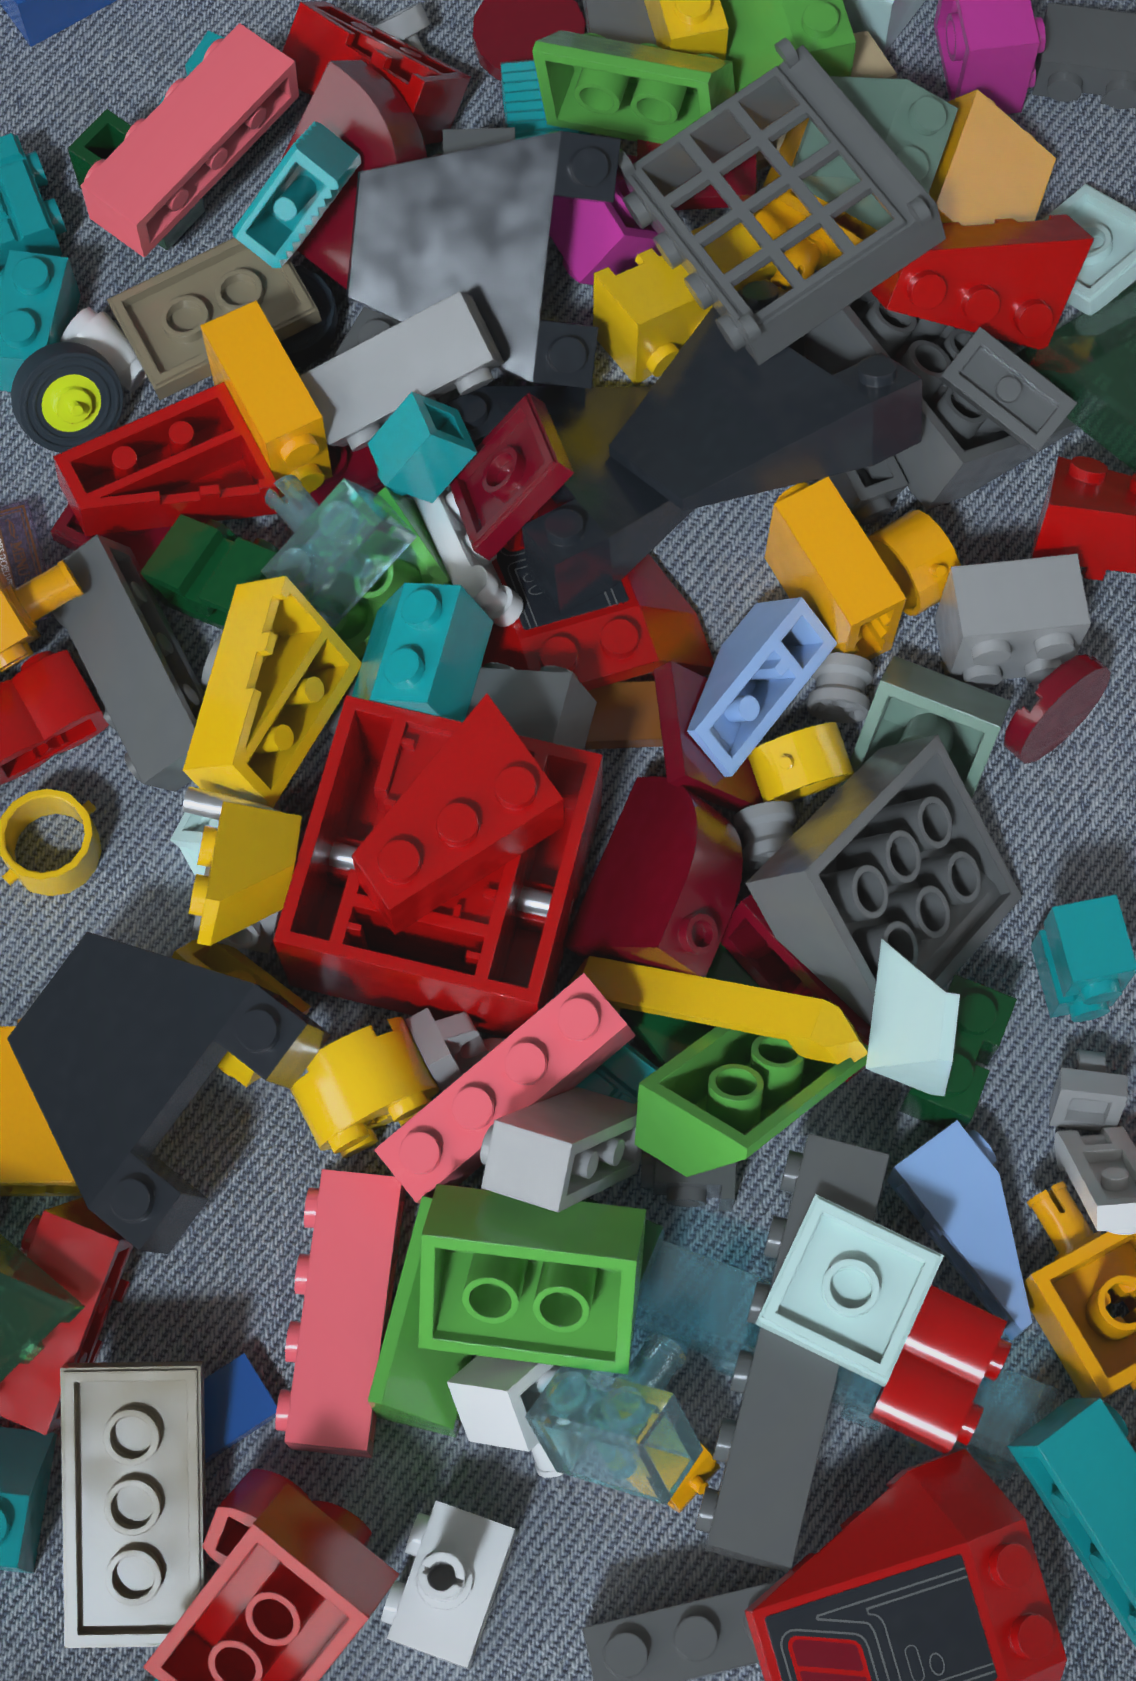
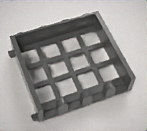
M786 37L774 45L776 52L783 59V62L778 67H774L634 164H632L622 149L619 151L618 168L630 191V194L622 199L635 222L641 229L650 224L658 233L653 238V241L667 264L672 269L680 264L685 268L689 275L684 278V282L699 306L705 310L713 305L721 316L715 322L725 340L735 352L745 347L758 365H761L946 239L936 202L803 45L795 50ZM809 118L829 143L792 168L772 142ZM760 151L780 177L745 201H742L723 176ZM840 155L861 181L823 207L802 180ZM711 184L731 210L693 235L674 209ZM791 189L811 215L773 241L753 214ZM872 194L893 221L855 246L835 222L834 218ZM739 223H742L762 249L723 274L704 250V247ZM822 227L843 255L804 280L785 256L784 252ZM772 261L793 289L754 314L735 290L734 286Z

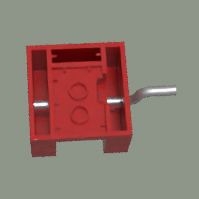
M346 695L306 832L300 829L296 854L298 858L273 939L289 986L409 1015H414L429 1008L435 1021L467 1012L477 1031L507 1038L552 1000L565 951L563 945L568 934V922L571 913L575 912L602 808L603 754L518 735L563 797L564 827L394 935L359 884L351 855L462 722ZM188 787L183 802V812L219 820L223 801L278 811L264 804L194 787Z

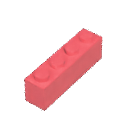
M241 23L224 39L220 38L214 41L207 49L203 61L186 78H180L170 86L162 103L146 119L141 118L130 127L124 141L107 159L97 161L89 169L84 182L80 185L89 218L145 258L299 97L295 61Z
M583 973L382 1142L374 1151L414 1201L420 1204L422 1196L433 1198L437 1184L458 1186L483 1165L480 1159L481 1146L484 1136L489 1127L494 1124V1120L575 1088L636 1035L585 973Z
M322 1169L319 1188H308L304 1209V1227L314 1228L310 1254H299L294 1286L295 1294L304 1295L301 1322L290 1321L285 1346V1361L295 1363L292 1389L280 1390L275 1421L276 1431L286 1432L284 1442L291 1450L372 1458L377 1416L368 1402V1397L391 1314L406 1189L394 1176Z

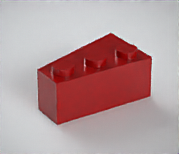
M327 1L300 2L282 53L295 61L298 89L310 95L314 94L329 61H364L389 81L400 93L417 121L424 145L443 142V130L451 129L471 76Z
M1067 214L1049 215L1048 220L1017 222L1014 218L995 219L994 224L962 226L959 222L942 223L946 236L944 241L870 290L886 310L974 333L981 327L996 339L1046 351L1094 238Z
M224 382L53 456L59 485L85 536L171 527L180 514L205 523L208 519L222 521L279 514V485Z
M1058 456L1038 519L1030 559L1078 554L1080 567H1084L1082 571L1083 577L1092 580L1103 581L1106 570L1136 574V473L1131 476L1108 470L1104 463L1090 457L1076 456L1071 460Z
M486 693L351 855L357 880L395 935L564 827V799L488 693Z
M83 1197L46 1209L42 1215L37 1214L34 1216L21 1242V1253L27 1256L18 1279L13 1278L9 1281L0 1297V1318H3L0 1325V1416L44 1435H48L61 1427L60 1368L64 1363H95L103 1345V1342L98 1340L112 1300L122 1303L130 1286V1283L121 1279L133 1245L89 1210Z

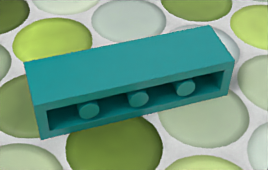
M1100 1397L1069 1398L1007 1447L1136 1647V1452L1127 1440L1129 1431L1125 1421L1111 1405L1103 1402Z

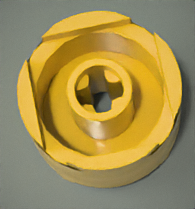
M403 1017L387 1019L393 1030L391 1032L376 1036L372 1026L369 1025L321 1048L307 1066L308 1073L300 1076L290 1089L321 1151L332 1149L334 1154L340 1152L342 1158L353 1156L378 1142L374 1133L375 1130L391 1122H399L400 1126H403L432 1101L431 1098L438 1093L439 1087L429 1071Z

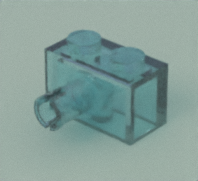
M295 475L283 476L274 484L285 496L280 498L273 489L269 488L265 496V502L271 509L277 512L294 534L261 572L267 579L287 576L330 626L336 627L416 539L417 535L381 495L345 478L319 505Z
M656 1333L649 1334L644 1341V1345L631 1362L628 1375L623 1374L621 1377H612L586 1369L564 1366L559 1368L525 1416L556 1472L664 1505L668 1504L703 1451L674 1393L664 1391L677 1370L682 1368L686 1361L685 1353L680 1346L664 1335L658 1338Z

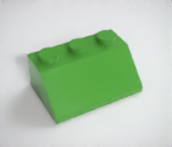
M720 0L729 27L726 60L732 61L735 93H738L783 62L781 56L776 52L774 45L785 37L791 42L795 50L803 45L829 76L851 77L856 40L843 0Z
M562 30L537 40L532 50L547 125L636 142L639 139L663 144L735 95L732 61L722 60L710 54L694 55L662 49L650 43L634 44L606 39L595 33L579 34Z
M715 1027L639 1083L635 1145L686 1177L745 1160L865 1066L867 1055L856 1062L850 1057L837 1065L804 1058L796 1053L787 1040Z
M437 1184L421 1234L418 1348L628 1375L642 1271L646 1209L580 1201L560 1212H555L489 1190Z
M422 1196L368 1402L379 1419L456 1438L461 1419L447 1381L477 1355L418 1348L421 1234L432 1198Z

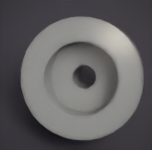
M421 2L408 6L373 25L425 52L416 33L431 23Z

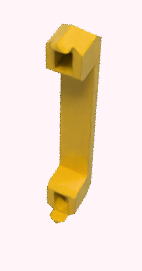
M589 956L584 960L567 984L569 986L585 973L618 1014L621 1008L787 1040L798 1055L807 1059L838 1065L850 1057L856 1062L868 1053L853 1025L840 1007L824 999Z

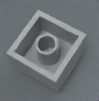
M1078 554L951 567L935 615L944 675L979 689L995 686L1004 679L1026 677L1028 682L1041 683L1057 667L1076 656L1091 625Z

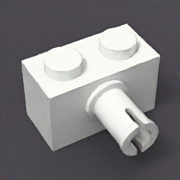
M476 1356L449 1379L447 1384L468 1441L528 1452L531 1450L539 1476L552 1478L572 1470L570 1465L576 1466L579 1461L578 1453L573 1447L564 1419L613 1376L614 1373Z
M437 1500L430 1516L419 1512L405 1553L416 1556L407 1583L405 1584L397 1580L394 1582L381 1616L382 1622L391 1625L387 1639L470 1670L516 1537L515 1528Z

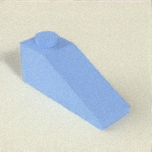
M802 597L756 603L720 647L687 732L724 777H732L838 644Z
M956 1120L895 1165L887 1182L987 1311L1007 1321L1004 1333L1012 1341L1032 1324L1000 1174L993 1166L997 1159L989 1144L978 1132L971 1130L967 1133L958 1120Z

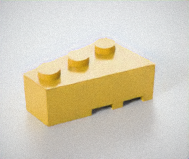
M713 222L694 229L691 233L695 235ZM739 223L704 247V250L723 274L762 249L742 223ZM652 248L637 254L635 262L638 266L615 275L607 267L594 273L593 326L598 327L597 341L635 386L651 375L659 377L663 374L713 307L711 305L703 310L684 282V278L689 275L685 268L680 264L672 269L662 255L658 256ZM771 261L734 286L735 290L739 291L746 284L761 281L765 278L770 281L777 267Z
M287 576L236 585L183 767V771L200 789L257 802L272 808L329 720L362 664Z

